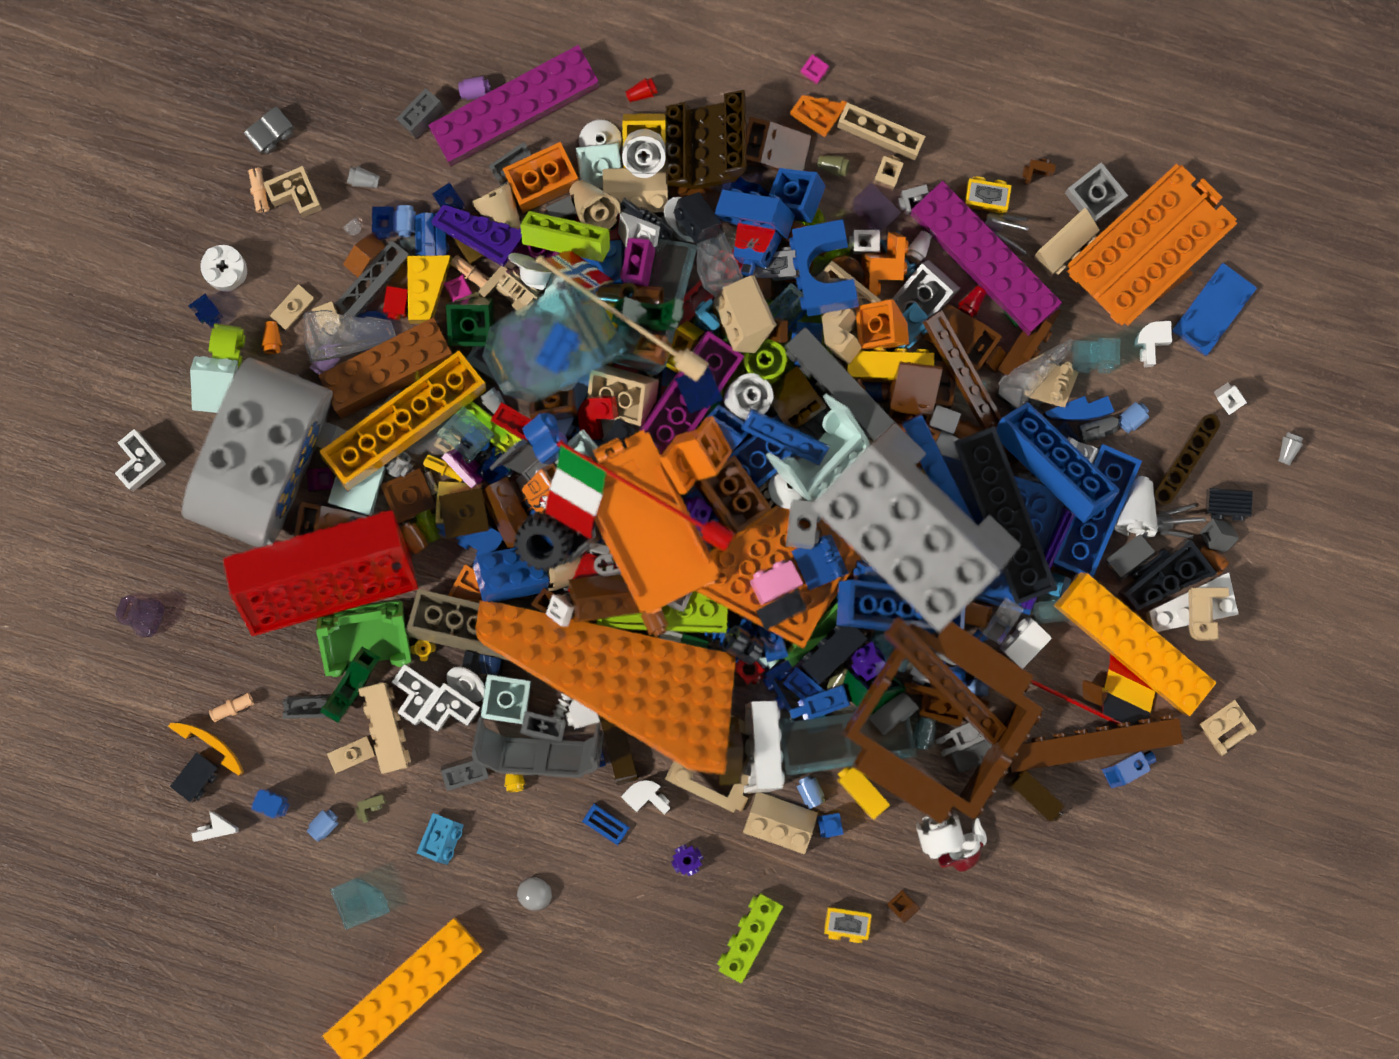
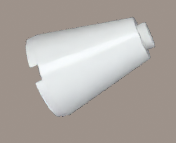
M1138 476L1134 479L1115 524V530L1118 533L1129 536V532L1136 533V536L1141 534L1143 538L1156 535L1158 526L1153 482L1148 477Z

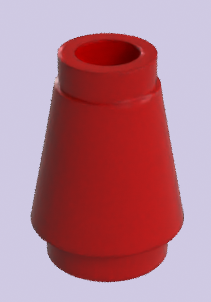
M651 77L649 79L644 78L625 91L631 103L652 98L658 93V90Z
M976 286L959 302L958 309L971 317L976 316L986 291Z

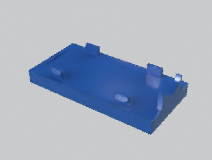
M1222 263L1178 321L1172 332L1206 357L1257 287Z

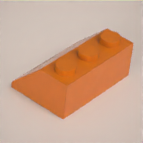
M561 142L502 168L522 213L570 192L571 186L579 181Z

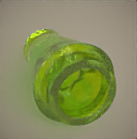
M426 510L415 516V523L428 542L431 543L440 539L438 528L436 527L435 513L432 514L431 510Z

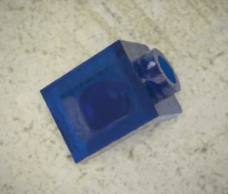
M496 447L492 449V456L477 468V474L489 484L499 481L511 470L504 465L491 470L490 467L505 453V451H500Z

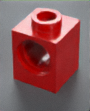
M387 286L383 307L384 314L388 315L387 318L393 320H400V317L406 318L408 289Z
M739 659L737 663L735 662V671L747 685L749 683L755 685L763 678L761 673L764 669L757 661L752 664L755 667V673L747 676L743 673V666L747 663Z

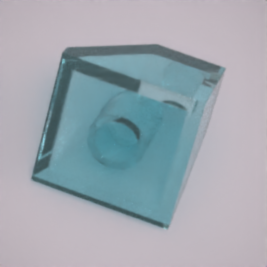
M360 878L330 889L346 930L390 912L383 892Z

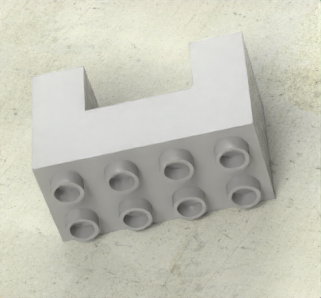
M895 423L870 444L811 507L923 617L940 631L1000 572L1021 545L990 515L978 526L972 522L915 466L924 457L926 452Z

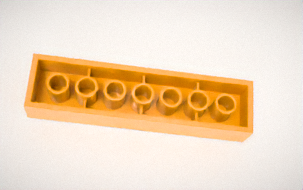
M457 351L320 450L321 457L345 489L349 491L486 392L485 382L462 353Z
M1080 572L1054 605L1062 614L1184 715L1191 716L1217 683L1087 573Z
M456 917L453 918L322 1037L341 1059H363L484 949Z

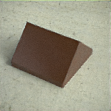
M568 384L531 391L530 418L533 420L540 413H549L556 420L578 417L574 385Z

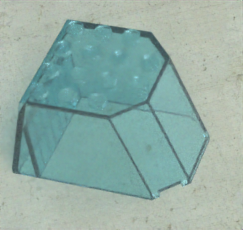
M567 283L492 325L482 357L503 394L533 403L601 367L626 352L627 349L604 307L570 283ZM594 290L589 291L595 296H597ZM557 321L580 333L581 335L578 339L582 340L577 351H571L568 357L571 362L566 371L561 370L559 374L535 362L537 355Z

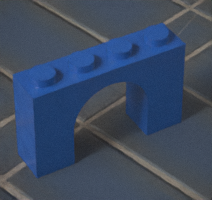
M843 219L792 229L793 237L789 238L791 251L796 250L797 257H793L795 270H799L800 277H796L798 290L803 289L804 296L800 297L802 310L806 309L808 316L859 307L854 279L835 283H822L815 280L809 273L812 261L819 254L848 247Z

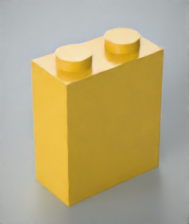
M845 766L838 773L840 776L837 779L839 784L871 819H875L890 805L866 777L852 767Z

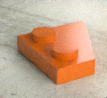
M802 95L791 110L790 115L826 137L842 114L847 102L841 101L839 103L829 101L826 98L816 99L812 96Z
M468 564L464 565L448 596L476 603L483 601L473 567Z

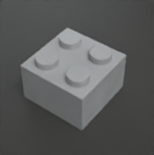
M1102 162L1071 185L1065 192L1079 212L1084 208L1088 210L1095 223L1122 203L1128 196Z

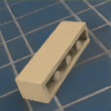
M850 103L846 104L837 126L842 130L914 161L925 139L924 135Z

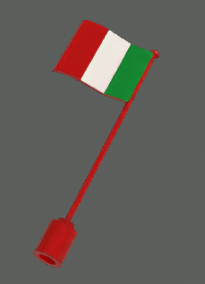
M564 440L558 441L557 446L560 448L558 465L546 501V513L591 539L593 520L603 495L607 473L702 528L700 533L703 534V540L724 552L727 550L736 534L735 532L714 520L711 523L706 522L705 524L698 522L564 444Z

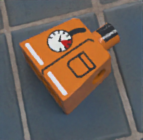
M553 463L539 470L522 488L526 496L522 500V506L526 510L530 511L534 508L536 512L540 511L543 513L544 510L546 511L547 495L557 470Z

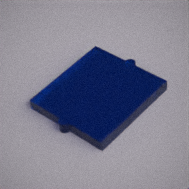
M709 365L697 381L686 374L675 378L689 414L703 408L708 409L710 405L723 400Z

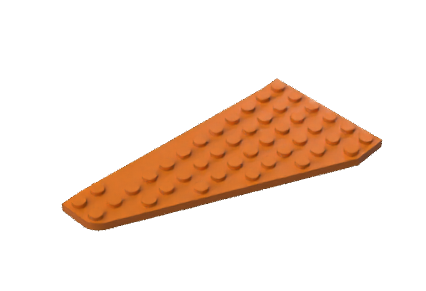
M480 601L476 635L482 644L685 768L724 774L736 656L728 652L714 651L587 622L574 623V619H570L568 626H560L546 613L501 603Z

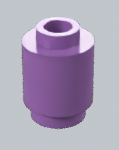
M484 76L463 79V82L458 83L461 99L473 100L491 92L489 80H485Z

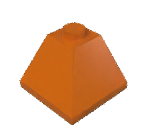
M893 299L855 307L858 342L862 347L861 349L892 348L909 344L907 321Z

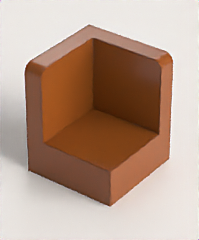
M972 599L965 605L964 623L982 628L987 627L993 605Z

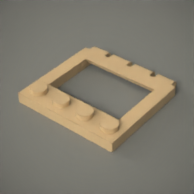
M739 719L740 730L745 734V721ZM747 756L742 767L741 784L733 785L728 798L691 780L695 770H689L676 761L673 762L665 780L733 813L735 809L742 812L748 800L747 797L743 796L744 785H748V775H744V766H747L749 756Z

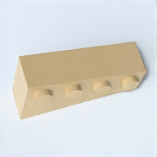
M380 683L358 689L360 697L364 696L365 698L363 708L365 715L371 722L369 723V730L372 739L376 742L374 748L381 774L409 768L408 763L411 762L409 751L404 750L403 742L406 741L404 730L399 729L397 721L401 720L400 714L397 713L399 711L398 708H394L392 700L396 699L393 687H389L387 683Z

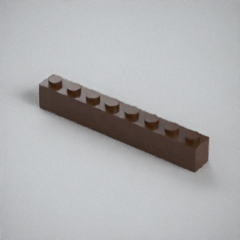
M1173 715L1161 716V721L1152 722V719L1149 718L1139 720V725L1131 726L1130 722L1117 724L1118 728L1109 729V725L1096 727V732L1088 733L1087 729L1074 731L1075 735L1066 737L1065 732L1053 734L1054 739L1045 740L1044 736L1032 738L1031 743L1021 744L1018 749V756L1009 766L1010 772L1184 744L1179 718L1174 719Z

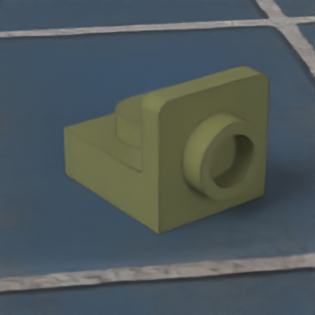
M385 795L357 802L358 807L355 810L358 819L363 820V823L370 822L366 809L369 808L370 812L382 809V804L387 803Z

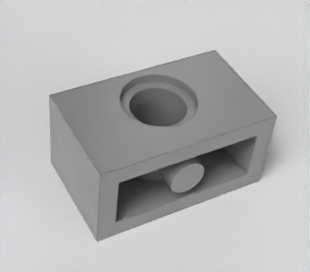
M792 500L786 546L812 549L814 543L818 544L819 531L816 530V523H820L821 516L811 507L815 502ZM799 521H807L810 528L802 529L799 526Z

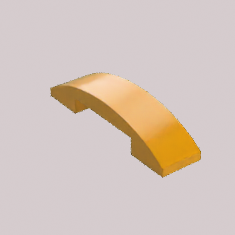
M170 723L168 725L169 728L185 739H189L192 734H195L226 756L221 763L238 776L244 774L243 767L236 755L223 741L213 734L192 725Z

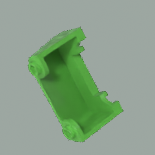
M394 600L362 605L317 618L316 632L325 676H342L362 646L379 656V661L390 659V663L396 667H403L404 664L411 663V651L402 601Z

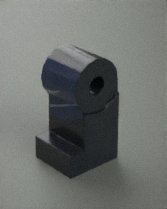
M465 651L462 667L473 673L501 677L504 660Z

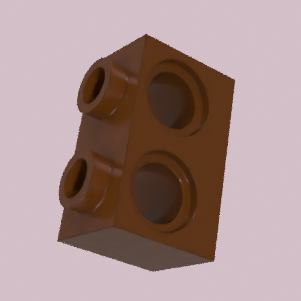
M935 361L934 366L942 367L935 406L938 405L951 409L954 400L955 380L945 362Z

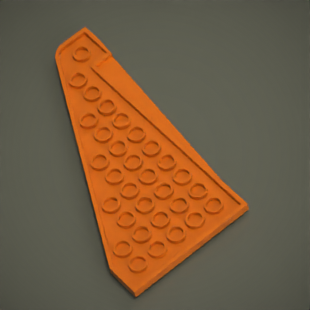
M897 424L905 432L902 424ZM928 425L936 442L941 432ZM919 461L915 466L919 469L922 464ZM776 505L742 531L735 534L725 552L718 548L709 552L719 574L716 575L717 579L714 580L713 584L707 587L702 586L694 591L763 627L756 611L774 600L761 605L750 583L754 579L753 575L764 569L766 572L774 569L773 565L782 560L785 563L792 561L803 583L797 589L807 610L768 630L804 648L815 626L838 593L839 582L846 581L861 555L821 517L820 523H816L819 538L824 535H832L849 574L809 591L791 552L797 548L786 546L790 509ZM799 521V526L802 529L810 528L807 521Z

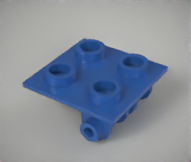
M831 534L820 537L818 544L814 543L812 549L797 548L791 551L809 591L849 574Z

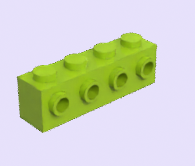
M528 211L520 224L522 243L525 245L560 253L572 251L581 258L603 262L610 250L609 229L531 211Z
M759 893L758 897L754 895L748 905L751 908L749 914L742 916L738 924L741 927L738 934H733L727 944L730 946L728 953H722L717 963L720 966L718 970L741 984L783 908V905Z

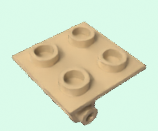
M520 268L504 271L507 277L503 275L498 281L501 283L500 286L507 292L511 291V295H514L519 287H521L522 289L515 299H519V302L526 308L530 307L532 309L537 303L534 299L543 298L545 289L540 290L526 285L521 280Z
M1038 360L1024 396L1065 408L1079 371L1073 370V365L1070 362H1065L1058 366Z

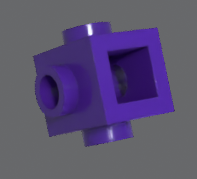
M694 496V498L685 497L683 502L690 516L702 524L708 522L713 508L706 505V500L698 496ZM696 526L698 531L701 532L702 528Z
M873 641L851 655L854 663L852 664L853 670L858 676L862 675L866 681L877 676L886 663L884 653Z
M684 844L675 849L676 854L672 855L674 860L671 863L676 873L681 871L682 875L687 873L689 877L700 871L698 867L702 865L700 860L703 857L698 847L693 849L692 845L687 847ZM686 856L691 858L689 865L683 863V858Z

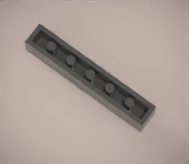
M806 328L799 332L784 347L787 350L785 354L793 362L796 360L802 366L800 370L808 378L811 376L816 381L815 386L822 393L826 392L830 397L850 410L868 440L874 442L894 423Z

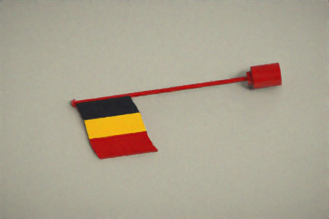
M1111 654L1104 688L1108 690V695L1102 706V713L1031 680L1033 685L1116 725L1130 722L1131 726L1139 725V720L1150 718L1155 691Z

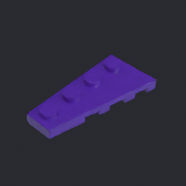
M446 205L441 207L431 221L433 226L502 267L508 262V255L514 253L522 242L521 228L516 229L502 222L496 223L490 221L489 218L470 215L469 212Z

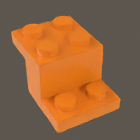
M888 232L887 253H862L863 286L876 297L881 293V284L878 283V280H903L904 275L907 273V262L904 261L909 245L905 236L897 232Z
M711 416L705 418L697 430L676 435L659 459L679 494L688 492L696 480L717 475L733 451L714 417Z

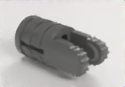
M1110 417L1078 426L1083 443L1093 442L1118 431L1119 420L1116 417Z

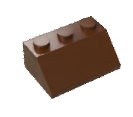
M735 455L725 462L717 475L700 479L694 483L709 506L713 508L712 510L723 526L736 534L772 509Z
M506 477L490 484L482 490L484 504L508 549L515 548L514 541L516 538L514 537L520 526L529 516V511L522 506L524 498L515 477Z
M622 574L568 580L571 604L575 607L573 611L574 623L643 613L640 612Z

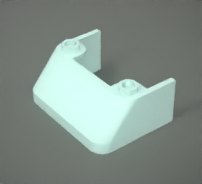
M827 394L823 398L831 408V411L824 417L823 428L826 433L819 441L829 445V449L820 466L803 458H800L798 462L793 457H786L781 461L771 453L766 455L779 475L809 502H816L870 445L868 438L850 410Z

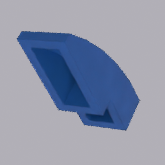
M1083 396L1068 402L1065 408L1059 406L1046 411L1043 416L1055 421L1079 422L1111 415L1114 413V409L1108 396L1089 404L1086 397Z

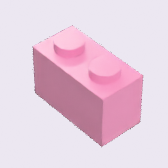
M782 560L773 565L774 569L768 572L764 569L753 575L754 579L750 583L761 605L801 587L803 583L792 561L785 563Z

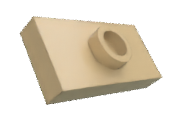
M298 284L270 317L287 331L315 298Z
M367 736L327 754L335 774L376 756Z

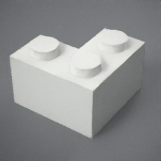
M135 429L118 442L131 460L115 472V474L133 492L166 465L140 432Z
M404 664L392 683L410 695L397 713L413 724L418 725L421 721L419 718L440 688Z
M444 683L419 719L439 732L450 715L465 725L470 726L481 708Z

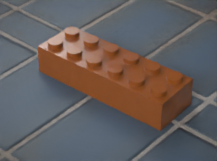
M433 317L318 376L323 386L332 390L333 397L331 403L342 419L416 382L453 354Z

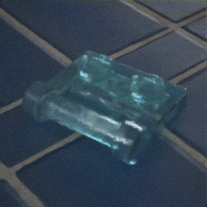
M464 406L437 433L442 440L445 439L463 455V459L467 463H470L495 436ZM453 428L473 445L470 449L465 447L450 433Z

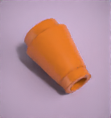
M275 321L265 322L261 348H263V352L266 354H278L283 347L278 323Z

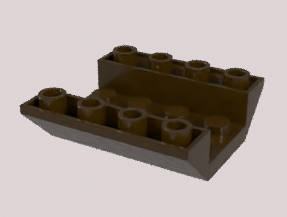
M745 90L725 93L724 102L694 109L686 102L666 106L667 185L701 189L735 182L746 170Z

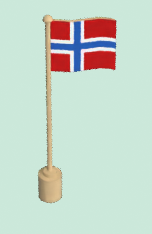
M564 251L554 257L542 259L543 257L539 256L536 259L537 264H543L675 356L673 360L676 362L674 367L697 381L703 374L708 363L687 348L684 351L680 349L677 353L589 292L603 284L613 283L614 280L572 251Z

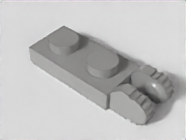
M967 723L949 731V734L936 739L935 742L936 744H942L946 740L953 738L955 746L948 747L940 752L943 757L956 750H963L985 738L970 723Z

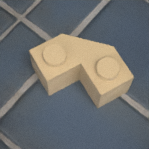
M851 309L824 313L822 322L825 344L834 356L850 364L862 348L855 336L850 334L857 324L856 316Z

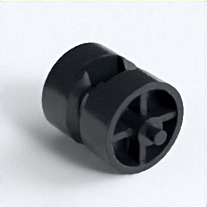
M734 626L725 634L723 650L733 656H737L743 662L751 665L762 655L764 641L753 634L749 635V632L745 629Z

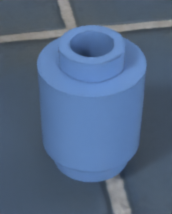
M400 205L396 207L394 212V232L398 233L399 237H411V234L415 233L416 212L413 206Z
M1134 402L1120 415L1119 425L1127 433L1135 431L1149 418L1147 414L1149 413L1148 408L1141 402L1139 404Z
M808 775L798 780L800 785L796 787L805 805L808 804L809 809L825 802L823 798L825 795L816 777L811 778Z
M322 809L311 821L306 831L315 840L320 842L322 838L325 839L339 824L336 821L338 816L330 809L327 811Z

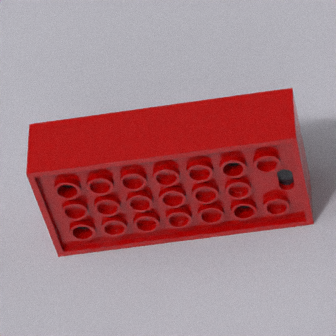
M393 510L383 511L370 517L360 518L351 516V519H348V523H340L331 528L319 529L310 534L298 535L289 540L277 541L271 545L256 547L250 551L235 553L223 558L230 596L252 637L419 589L411 555Z

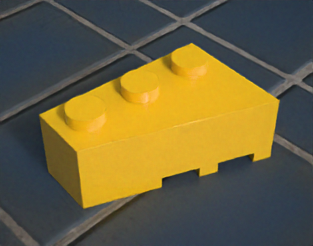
M450 255L407 256L408 320L410 324H421L434 317L451 265L452 258Z

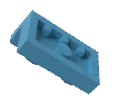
M711 299L707 302L703 301L695 309V326L705 332L709 331L719 338L720 321L713 314L714 302Z
M916 303L912 304L902 314L908 324L909 344L897 346L898 349H903L905 346L909 349L918 341L915 337L920 332L923 335L927 333L922 322L929 317Z
M433 813L417 853L438 863L448 865L454 855L456 843L462 835L463 824Z

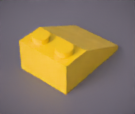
M623 114V145L630 133L641 129H648L660 134L666 148V114ZM642 151V156H646V151ZM665 154V163H664V166H663V167H666V154Z

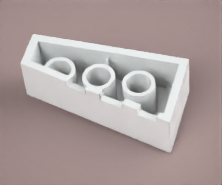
M1229 572L1197 587L1229 588V597L1225 599H1212L1213 620L1238 615ZM1188 592L1146 612L1148 625L1156 632L1188 626Z
M777 701L750 702L745 704V734L749 735V739L745 743V753L749 756L747 766H744V775H748V785H744V793L771 792L783 788L785 776L781 771L783 752L780 750L779 741H781L782 733L778 727L780 709L777 707Z

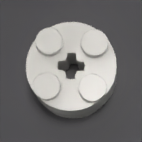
M641 129L630 133L623 145L622 160L626 169L634 176L640 178H648L655 175L665 163L666 148L660 134L648 129ZM642 151H646V156H642Z
M217 245L207 249L201 261V272L205 280L219 291H232L245 281L247 264L240 253L233 247ZM226 264L228 269H224V272H222L220 268Z
M742 375L724 391L726 410L742 421H745L751 408L764 414L773 401V391L770 384L758 377L759 375Z
M952 812L950 818L942 824L935 822L928 816L922 818L923 822L921 824L917 822L916 829L922 851L929 854L930 858H938L944 853L959 852L963 849L964 836L957 813Z

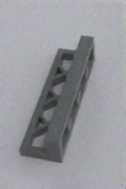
M391 240L335 304L356 321L407 263V256L410 255ZM394 247L399 253L392 261H387V253ZM376 265H385L382 273L378 277H373L374 267ZM362 281H370L371 285L366 291L359 293V284ZM348 297H356V302L349 310L342 304Z

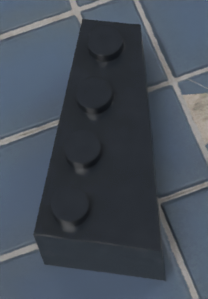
M1184 539L1118 593L1132 610H1140L1217 573L1193 541Z

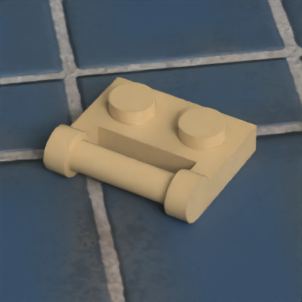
M1235 700L1198 724L1221 756L1225 755L1229 748L1249 734L1253 735L1257 732L1255 726L1250 722ZM1240 722L1243 724V729L1223 743L1218 740L1220 736Z

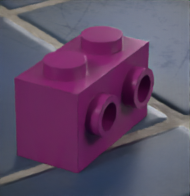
M628 239L624 252V264L620 272L621 280L624 283L631 282L636 286L649 285L655 248L650 240Z

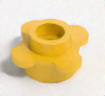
M418 639L415 645L411 646L410 651L412 654H417L420 660L424 662L428 660V656L432 652L436 651V645Z

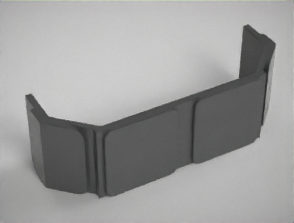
M522 439L496 460L490 468L493 470L504 465L521 473L526 481L529 482L539 470L549 464H542L536 457L529 441ZM593 520L591 539L570 527L569 531H573L571 539H574L571 546L572 554L562 562L563 565L576 561L600 540L599 528L595 520Z
M479 717L472 749V758L475 763L501 774L578 778L583 777L586 773L590 774L599 768L604 732L601 730L600 724L596 723L594 737L585 742H555L542 739L509 738L486 728L483 718Z

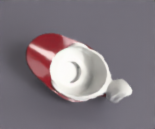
M976 818L972 823V833L963 835L964 843L962 844L963 849L961 851L944 853L938 857V863L941 867L953 866L957 871L965 872L977 864L981 849L987 841L986 833L981 826L979 818Z

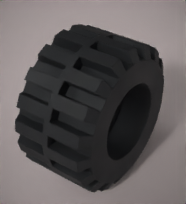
M545 510L542 514L540 511H537L534 515L531 514L527 517L514 537L516 538L514 541V546L517 547L515 550L516 554L521 555L520 560L522 562H527L526 566H534L535 570L539 571L543 568L544 571H548L550 567L555 569L558 564L560 565L571 550L574 539H571L573 531H569V526L550 516ZM535 534L547 536L551 540L553 547H544L539 544Z

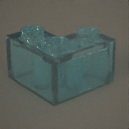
M1121 339L1074 340L1071 354L1072 368L1077 369L1079 373H1089L1090 369L1098 370V373L1103 374L1111 373L1112 370L1120 365Z

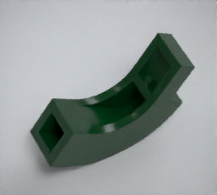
M624 297L615 301L614 309L644 330L667 331L677 328L678 322L683 316V300L675 298L663 304H648ZM613 314V323L634 328Z
M362 646L352 659L346 673L322 707L320 713L339 723L360 694L358 689L364 688L380 657Z

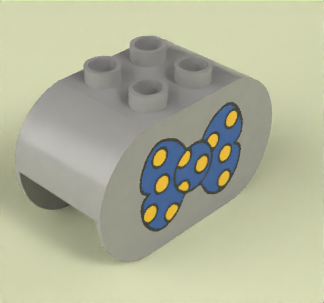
M247 358L237 370L226 391L193 469L183 500V518L254 547H264L274 543L288 517L317 448L315 443L323 424L327 422L332 405V390L254 358Z

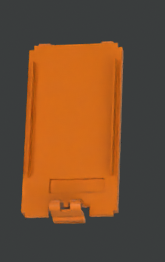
M1177 163L1067 265L1070 268L1067 271L1070 274L1069 276L1076 283L1078 282L1111 315L1110 317L1121 326L1124 324L1129 326L1237 224V219L1223 205L1217 210L1214 209L1223 197L1204 178L1200 180L1194 189L1191 184L1196 179L1182 165L1179 166Z
M644 430L624 439L628 447L626 449L623 448L620 440L616 438L593 450L599 464L690 516L677 488L673 485L669 474L662 466V462L659 459L661 456L649 433L645 434ZM606 473L603 495L594 520L640 612L645 611L646 614H654L662 610L661 607L694 590L713 584L714 580L717 579L716 575L719 574V571L696 525Z

